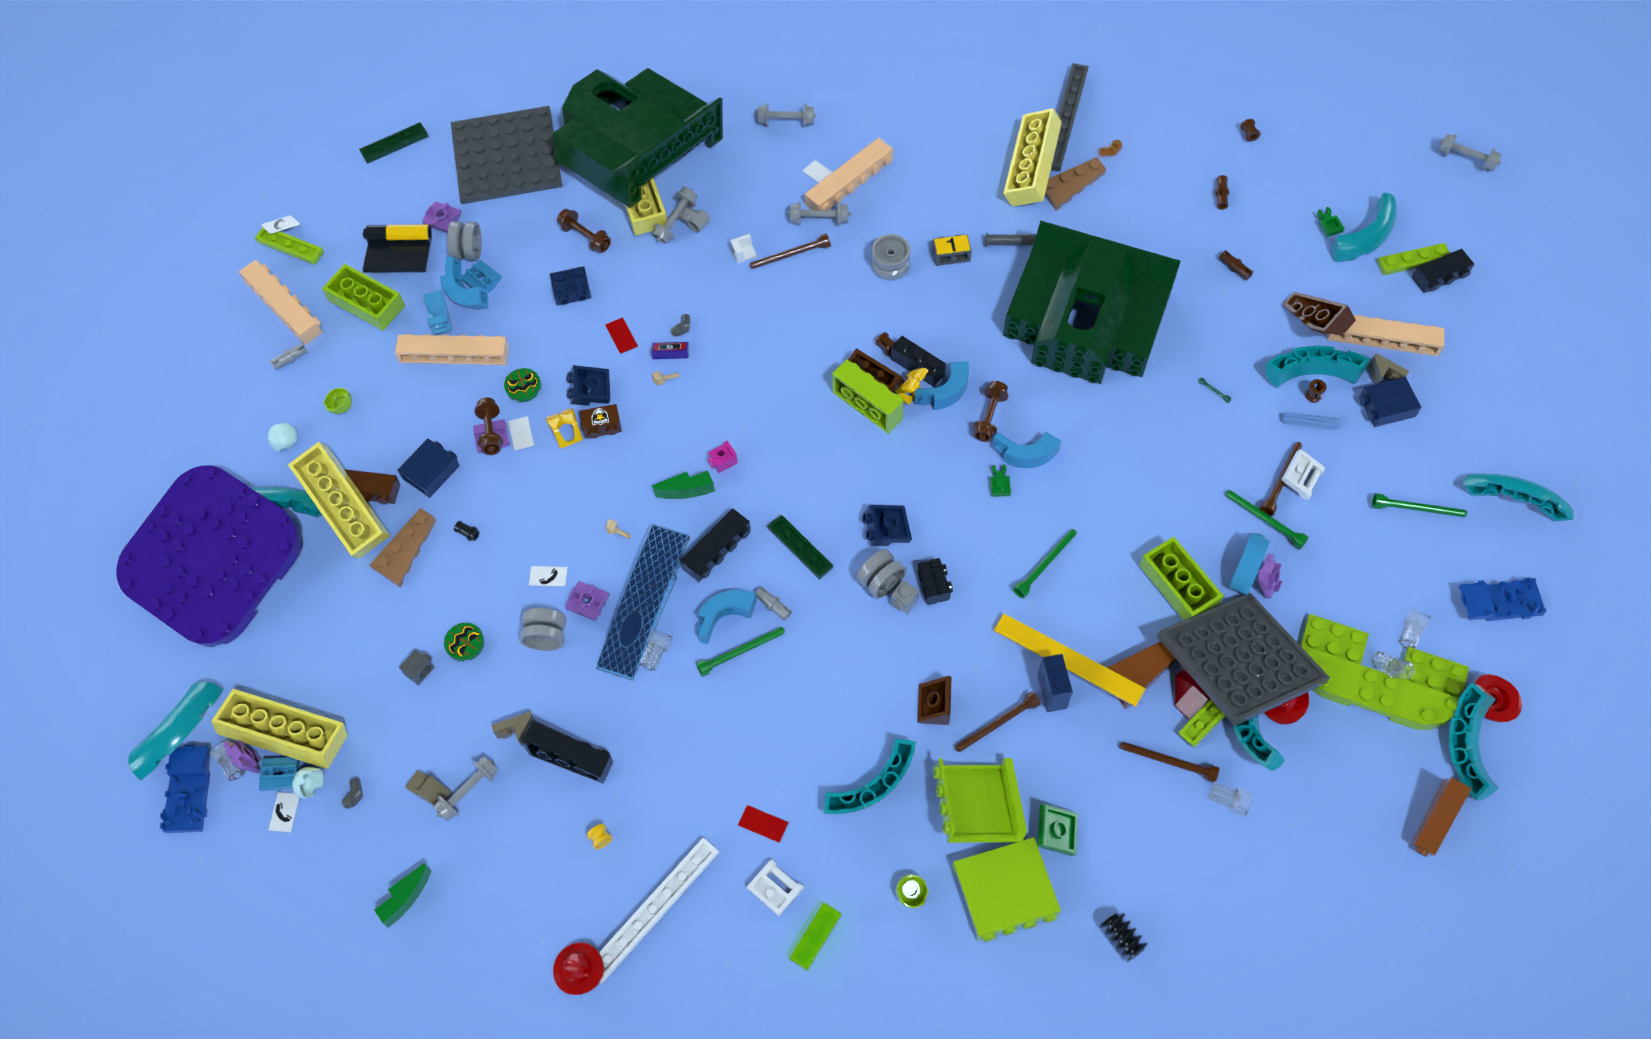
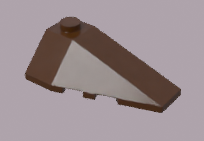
M1293 292L1283 303L1286 309L1311 330L1324 334L1345 333L1356 321L1348 305L1298 292Z

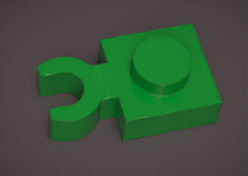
M1329 207L1325 209L1326 214L1322 213L1320 209L1317 211V218L1321 220L1319 225L1326 237L1343 233L1344 226L1337 215H1331L1332 210Z
M1005 464L1002 466V471H997L996 466H992L993 477H990L991 497L1011 496L1010 476H1005Z

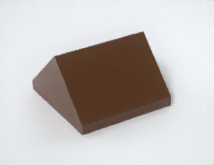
M951 676L919 684L918 723L949 725L951 714Z

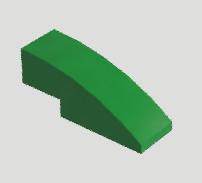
M708 470L692 477L689 476L688 472H684L652 485L655 497L665 499L693 498L715 491L714 483Z
M425 863L390 887L388 891L392 897L374 909L386 927L389 928L400 919L419 897L432 872Z

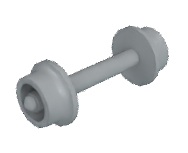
M766 103V105L758 106V112L755 114L758 117V123L765 124L766 126L769 125V118L804 119V127H806L808 124H814V118L817 116L814 113V106H807V104H804V112L769 111V104Z
M1446 134L1444 140L1439 141L1441 144L1439 151L1445 153V156H1448L1450 150L1453 149L1486 162L1483 170L1490 169L1494 171L1496 166L1501 164L1500 157L1502 154L1497 152L1495 148L1487 155L1454 143L1457 134Z
M683 187L680 191H677L675 194L681 201L665 225H654L655 229L652 235L658 242L667 244L670 239H674L675 236L669 231L686 204L695 207V201L698 196L692 189Z
M801 201L796 204H791L788 211L790 221L796 222L798 225H801V217H838V225H840L841 223H848V216L851 215L848 211V205L841 204L840 202H838V210H801Z
M484 756L479 761H474L473 765L478 771L447 802L439 795L437 797L438 801L433 805L437 811V817H443L449 821L453 816H458L459 814L453 809V806L484 776L491 782L494 780L493 777L498 772L494 766V761H489Z

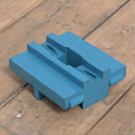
M481 260L476 264H472V267L465 270L466 273L462 275V281L470 286V288L480 287L487 290L488 293L497 286L496 283L502 278L499 273Z
M290 757L262 759L259 790H277V792H281L283 789H293L292 782L299 771L300 760ZM279 772H284L283 775H276Z

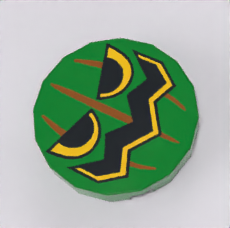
M516 369L506 377L504 388L510 399L517 400V402H527L538 395L539 390H541V380L538 374L531 369Z
M460 623L453 626L447 632L444 638V647L447 654L456 661L472 660L484 648V636L476 625Z

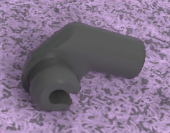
M683 314L681 316V323L672 327L671 333L673 336H681L689 332L690 315Z
M359 778L349 781L351 791L342 800V806L346 809L356 806L363 797Z

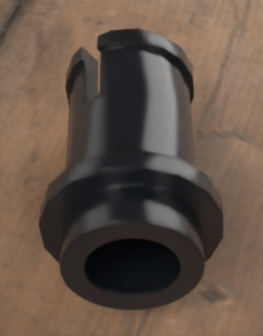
M458 521L454 526L456 527L454 532L465 536L468 541H475L479 537L480 532L476 527H471L462 521Z

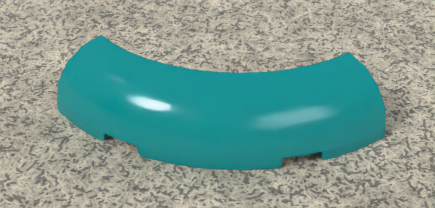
M1386 192L1382 193L1377 204V218L1368 227L1355 233L1337 235L1332 247L1334 262L1355 260L1364 254L1368 255L1385 242L1392 231L1396 218L1397 204L1394 195Z
M1306 346L1295 348L1290 353L1279 354L1266 364L1265 373L1269 381L1277 388L1292 378L1311 374L1335 376L1356 384L1364 373L1370 358L1350 350L1347 352L1335 350V347Z
M1469 474L1463 483V486L1471 496H1497L1500 493L1511 496L1513 500L1538 505V509L1549 516L1554 522L1573 520L1574 510L1561 496L1544 486L1525 479L1501 474Z
M266 486L252 488L280 508L291 507L294 512L316 518L322 515L306 491L286 487Z
M206 681L193 684L161 724L130 752L128 764L132 773L142 781L156 769L158 763L166 755H170L203 718L202 715L209 707L214 705L223 689L214 683Z
M1471 682L1459 698L1454 717L1451 718L1449 747L1452 763L1456 767L1461 783L1472 788L1469 794L1476 801H1480L1489 797L1499 788L1488 775L1479 751L1480 727L1487 710L1496 699L1479 685Z
M1259 715L1236 726L1233 725L1239 742L1246 752L1259 764L1273 771L1285 762L1280 752L1264 740L1259 727Z
M895 739L892 742L891 752L884 768L879 775L866 785L846 792H826L823 801V814L857 812L885 798L900 783L910 766L916 741Z

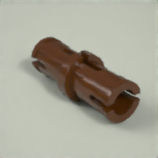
M1220 175L1216 179L1217 189L1215 190V195L1217 196L1218 209L1223 210L1228 208L1229 189L1227 176Z
M1227 250L1219 257V260L1228 265L1232 272L1235 271L1245 280L1252 276L1254 271L1245 266L1241 259L1235 258Z

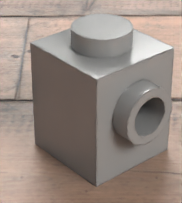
M902 580L892 593L891 604L896 609L908 614L919 599V590Z

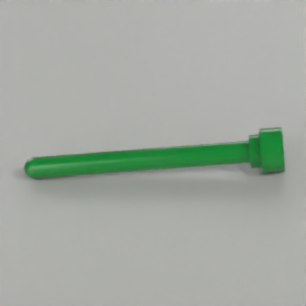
M1226 491V496L1292 539L1291 542L1298 549L1301 550L1308 541L1309 536L1306 534L1295 533L1233 491Z
M1375 493L1372 499V507L1376 509L1389 506L1458 517L1467 516V511L1464 509L1388 499L1387 496Z
M1071 529L1025 581L1017 582L1013 587V591L1018 597L1024 599L1030 593L1032 583L1077 534L1075 529Z
M779 627L710 661L702 659L696 662L697 669L700 675L704 677L710 674L712 668L783 635L785 629Z

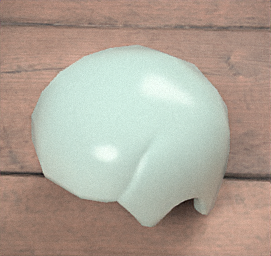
M278 423L270 428L268 442L270 447L276 451L285 448L290 449L297 442L298 434L295 427L291 424Z
M314 767L301 768L296 773L292 782L294 794L301 799L315 796L313 791L323 786V771Z

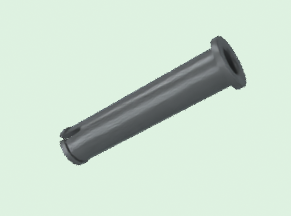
M986 233L985 246L1033 245L1036 234Z

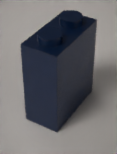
M1406 377L1366 386L1359 396V401L1364 406L1367 417L1374 427L1416 417L1422 408Z
M427 438L397 471L404 481L430 498L460 465L457 461L458 457L451 450L446 451L438 441L433 442Z
M1063 654L1042 657L1037 676L1047 712L1067 709L1073 691Z

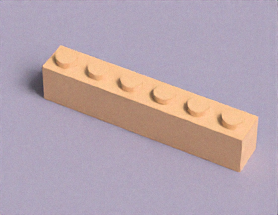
M877 138L806 192L805 205L811 210H830L832 206L841 202L848 194L853 193L858 186L864 184L871 176L876 175L880 169L889 165L893 160V148L882 139Z
M255 260L239 271L244 282L305 345L323 333L319 327L321 325L320 321L315 316H310L311 313L305 305L301 306L299 299L295 295L291 296L289 289L284 284L282 286L279 284L280 280L275 274H270V270L264 263L261 265Z
M1354 315L1356 321L1345 333L1328 334L1327 339L1329 341L1439 356L1444 347V328Z
M406 334L398 335L395 354L399 363L507 365L509 344L506 337Z

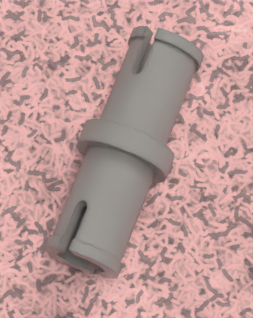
M301 342L290 350H284L283 354L270 360V362L273 364L274 369L278 370V368L289 362H295L294 359L308 353V351Z
M764 587L757 590L756 598L763 602L769 611H774L784 621L788 619L792 610L782 604L777 596L771 595Z

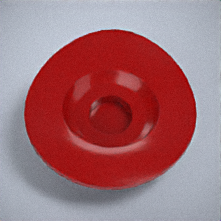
M1492 674L1482 675L1477 678L1475 684L1479 685L1496 699L1484 716L1486 719L1494 722H1509L1519 716L1522 710V699L1518 690L1509 681Z
M1308 692L1264 713L1269 719L1278 724L1288 725L1295 723L1305 715L1308 709L1309 694Z
M583 942L574 943L564 948L557 956L553 966V977L556 985L560 990L570 995H582L592 991L598 986L604 975V962L600 953L592 945Z

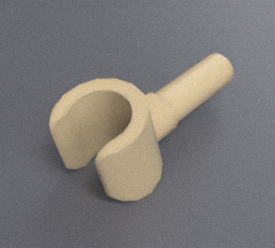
M656 371L652 374L654 377L652 380L659 386L665 380L679 377V374L674 373L663 376L659 371Z
M607 521V533H616L630 539V534L617 528L618 523L616 521Z

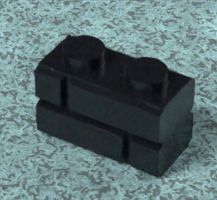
M940 558L919 562L917 564V572L927 605L948 601L953 592L951 581H947L945 576L948 575L946 565L941 563Z

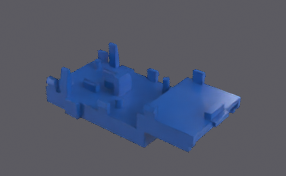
M1528 577L1522 581L1513 580L1511 583L1500 581L1499 584L1487 585L1484 580H1481L1478 583L1461 584L1458 586L1459 590H1461L1463 606H1466L1468 620L1486 619V621L1514 618H1522L1523 620L1534 616H1543L1547 611L1536 584V578Z
M184 745L183 747H177L170 754L169 762L165 766L167 775L170 776L168 791H165V797H167L166 807L163 809V813H160V818L163 820V823H160L162 832H203L204 818L207 817L208 811L206 803L211 774L208 772L209 746Z

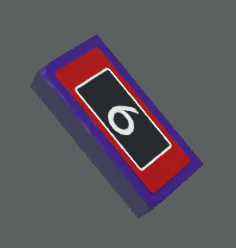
M689 342L653 343L651 349L652 359L689 358Z

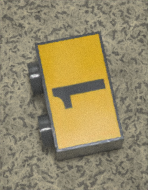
M968 234L933 239L932 250L936 266L971 261L972 251Z

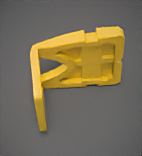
M926 368L915 369L907 373L906 381L896 389V393L902 397L907 405L914 399L915 390L921 388L919 384L928 372Z
M573 408L545 418L546 423L554 432L560 448L583 440ZM563 424H571L573 426L574 438L570 441H566L559 432V428Z

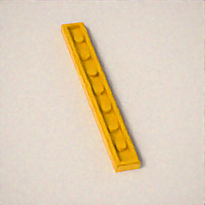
M1006 614L1002 615L994 629L996 633L1041 657L1063 654L1067 671L1134 707H1137L1146 691V688Z

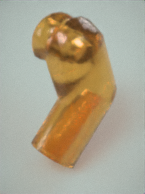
M1117 139L1114 140L1109 148H1100L1099 155H1117L1122 148V142Z

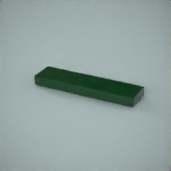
M421 122L364 146L359 150L368 164L428 137V134Z
M780 515L767 526L768 530L819 580L834 568L833 564L783 515Z

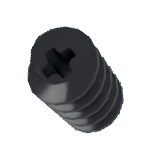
M1115 913L1106 919L1100 927L1108 926L1105 934L1113 933L1110 940L1111 942L1119 941L1116 945L1117 949L1124 948L1121 954L1122 957L1130 955L1127 960L1128 963L1144 951L1147 942L1140 944L1139 941L1142 936L1133 935L1136 928L1128 929L1131 921H1122L1126 915L1125 913Z

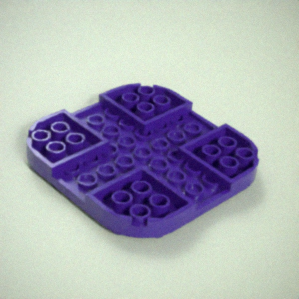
M210 465L194 467L181 474L174 481L122 550L116 568L118 585L128 598L187 640L205 647L228 644L244 632L258 613L255 611L258 604L278 578L282 580L296 561L302 542L299 540V531L301 530L292 515L225 470Z

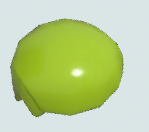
M335 388L326 395L323 404L327 411L339 415L350 409L352 397L345 388Z
M913 874L902 877L896 886L898 901L905 907L914 909L925 904L929 893L925 880L919 875Z

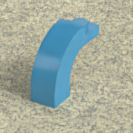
M452 256L446 257V275L440 276L447 296L454 302L470 309L488 308V291L480 287L465 288L462 281L461 261Z
M438 290L423 294L429 313L428 323L432 327L433 334L452 330L443 292Z
M968 361L950 362L949 380L944 385L936 388H917L914 396L915 404H933V409L939 410L956 403L963 396L967 388L969 375Z
M1046 431L1036 443L1019 445L997 432L993 438L992 447L997 452L1003 453V462L1011 466L1035 468L1053 459L1060 451L1062 441Z
M1250 533L1229 588L1248 595L1270 540L1261 534Z
M728 590L710 598L698 613L700 624L697 634L699 635L700 642L708 644L716 623L724 616L735 614L751 618L757 602L756 593L745 590Z

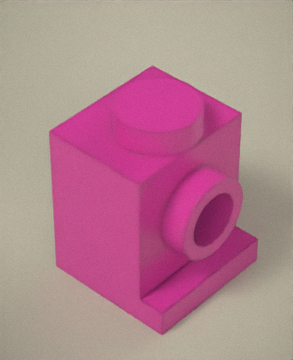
M728 440L723 445L708 452L709 458L707 461L712 469L715 468L718 473L738 463L737 454Z

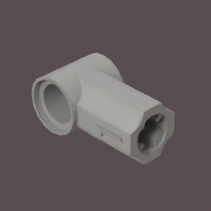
M687 205L678 216V219L687 223L689 228L696 233H699L710 221V217L705 211L700 209L696 211Z

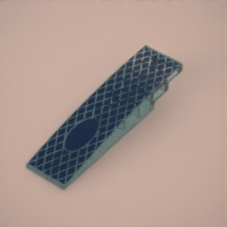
M656 524L652 525L611 625L596 666L597 670L634 681L677 580L676 574L690 539L689 534Z

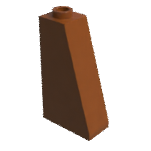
M1160 641L1108 667V669L1147 690L1177 659ZM1119 699L1124 709L1130 706L1127 702Z
M1452 777L1442 780L1411 845L1416 847L1415 851L1425 857L1428 855L1435 856L1472 788Z

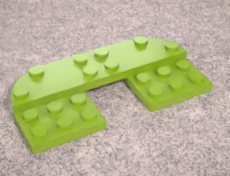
M1309 614L1300 646L1330 677L1328 683L1313 689L1316 694L1348 707L1350 704L1388 716L1390 717L1389 721L1418 730L1436 729L1448 723L1454 717L1458 706L1457 702L1465 689L1469 671L1468 666L1408 647L1399 678L1361 665L1369 633Z

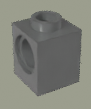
M414 650L400 665L399 669L407 678L419 686L435 667L431 663L432 658L425 652L419 653L417 650Z

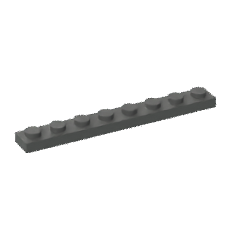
M1072 63L1058 113L1062 124L1051 170L1061 171L1089 66Z

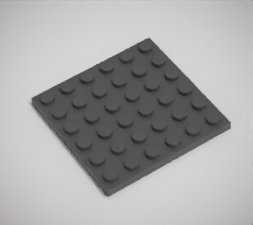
M550 105L451 122L461 204L563 187L559 162L555 160L552 138L554 128Z
M1251 593L1165 628L1157 634V638L1234 726L1328 683L1330 679Z

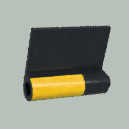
M430 224L366 225V228L363 229V238L368 243L363 272H426L432 241Z

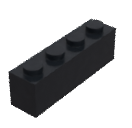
M732 508L680 560L681 568L697 582L707 578L711 570L716 565L722 563L724 556L728 552H732L737 547V543L750 534V521Z

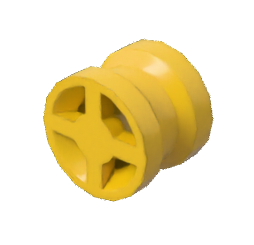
M603 823L596 825L586 834L588 839L593 841L595 850L607 846L613 840L611 834L606 832L607 828Z

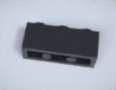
M1461 248L1418 266L1411 278L1423 293L1430 290L1435 291L1442 285H1449L1459 278L1464 279L1469 276L1474 263Z
M901 336L891 347L892 361L909 372L919 368H926L928 372L923 381L934 388L945 376V362L904 336Z

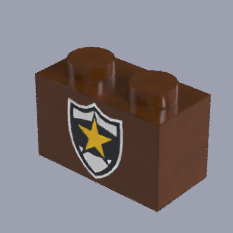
M617 404L580 410L582 428L586 439H594L603 435H615L622 432Z

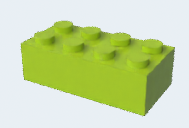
M345 263L322 288L329 302L382 331L386 329L405 307L400 293Z
M846 359L832 373L833 393L887 434L903 420L904 400L902 397L891 392L885 384L876 381L870 373H865L856 363Z
M1174 536L1143 555L1139 565L1183 620H1187L1220 605L1224 595Z

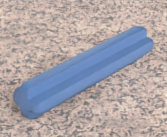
M1287 412L1282 416V422L1286 424L1338 429L1339 427L1338 418Z

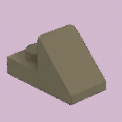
M1375 353L1369 364L1375 384L1380 383L1383 377L1390 381L1406 377L1409 373V370Z
M530 711L491 726L497 739H506L511 737L513 733H516L517 740L522 746V740L532 720L535 721V718Z
M419 770L416 771L405 786L407 790L432 806L438 801L437 797L439 795L447 801L452 794L450 790L432 776L428 777Z

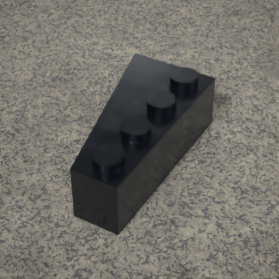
M532 720L522 740V744L530 756L602 784L614 762L608 751L601 748L598 750L586 742H580Z

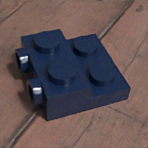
M584 266L550 273L557 306L591 298Z
M573 365L566 378L567 383H570V388L567 390V398L571 399V404L589 406L591 402L609 404V369Z
M869 505L863 513L862 521L864 524H867L868 528L866 530V539L870 541L871 546H889L891 543H909L912 540L904 505Z

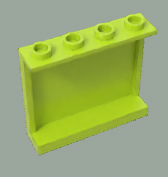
M939 758L937 766L933 768V777L937 779L938 783L936 794L937 797H940L941 801L939 812L944 819L942 829L943 834L947 836V842H1022L1027 833V827L1012 758H1004L1001 765H944L943 759Z
M1034 837L953 862L952 868L954 874L958 877L977 933V941L983 939V942L994 940L996 938L995 935L1001 933L1007 936L1015 933L1016 929L1021 927L1030 929L1037 926V922L1044 920L1045 923L1057 920L1061 909Z

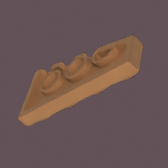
M1096 157L1048 179L1045 197L1055 211H1057L1061 205L1069 202L1075 194L1082 192L1084 187L1091 185L1104 175L1106 168Z
M420 508L372 561L370 567L401 588L406 573H409L414 558L418 556L422 543L426 541L436 523L435 517Z

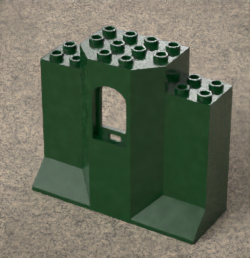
M646 68L626 83L596 69L572 86L562 106L564 126L552 133L555 160L631 208L642 200L641 186L705 138H707V145L711 147L723 139V99L719 97L706 103L649 68Z
M1040 221L1031 253L1006 314L1003 336L1023 341L1026 344H1033L1032 364L1052 369L1055 372H1062L1074 378L1088 380L1091 383L1101 384L1107 367L1115 371L1129 373L1132 376L1143 377L1181 261ZM1085 294L1094 296L1096 298L1095 300L1085 297ZM1075 300L1100 307L1093 328L1081 330L1072 327L1068 323Z

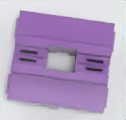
M435 201L425 212L426 216L423 218L422 223L430 224L432 228L448 233L450 223L452 221H459L458 218L462 211L449 206L448 203L442 204Z
M504 419L493 421V433H497L503 438L501 448L509 447L510 440L506 429L507 423ZM485 423L473 426L478 453L482 452L478 446V438L486 433Z
M1268 554L1266 560L1261 563L1263 568L1258 571L1260 575L1258 581L1265 597L1271 599L1274 591L1279 592L1282 581L1279 580L1282 564L1276 563L1273 554Z
M579 581L570 594L565 608L568 611L596 621L601 614L602 608L605 607L610 594L596 588L595 585L590 586ZM586 598L591 600L589 603H583Z
M241 740L236 743L226 741L222 744L227 750L226 756L232 757L230 761L232 764L237 765L242 770L258 774L261 772L260 765L258 764L261 758L255 750L251 752V750L244 746Z

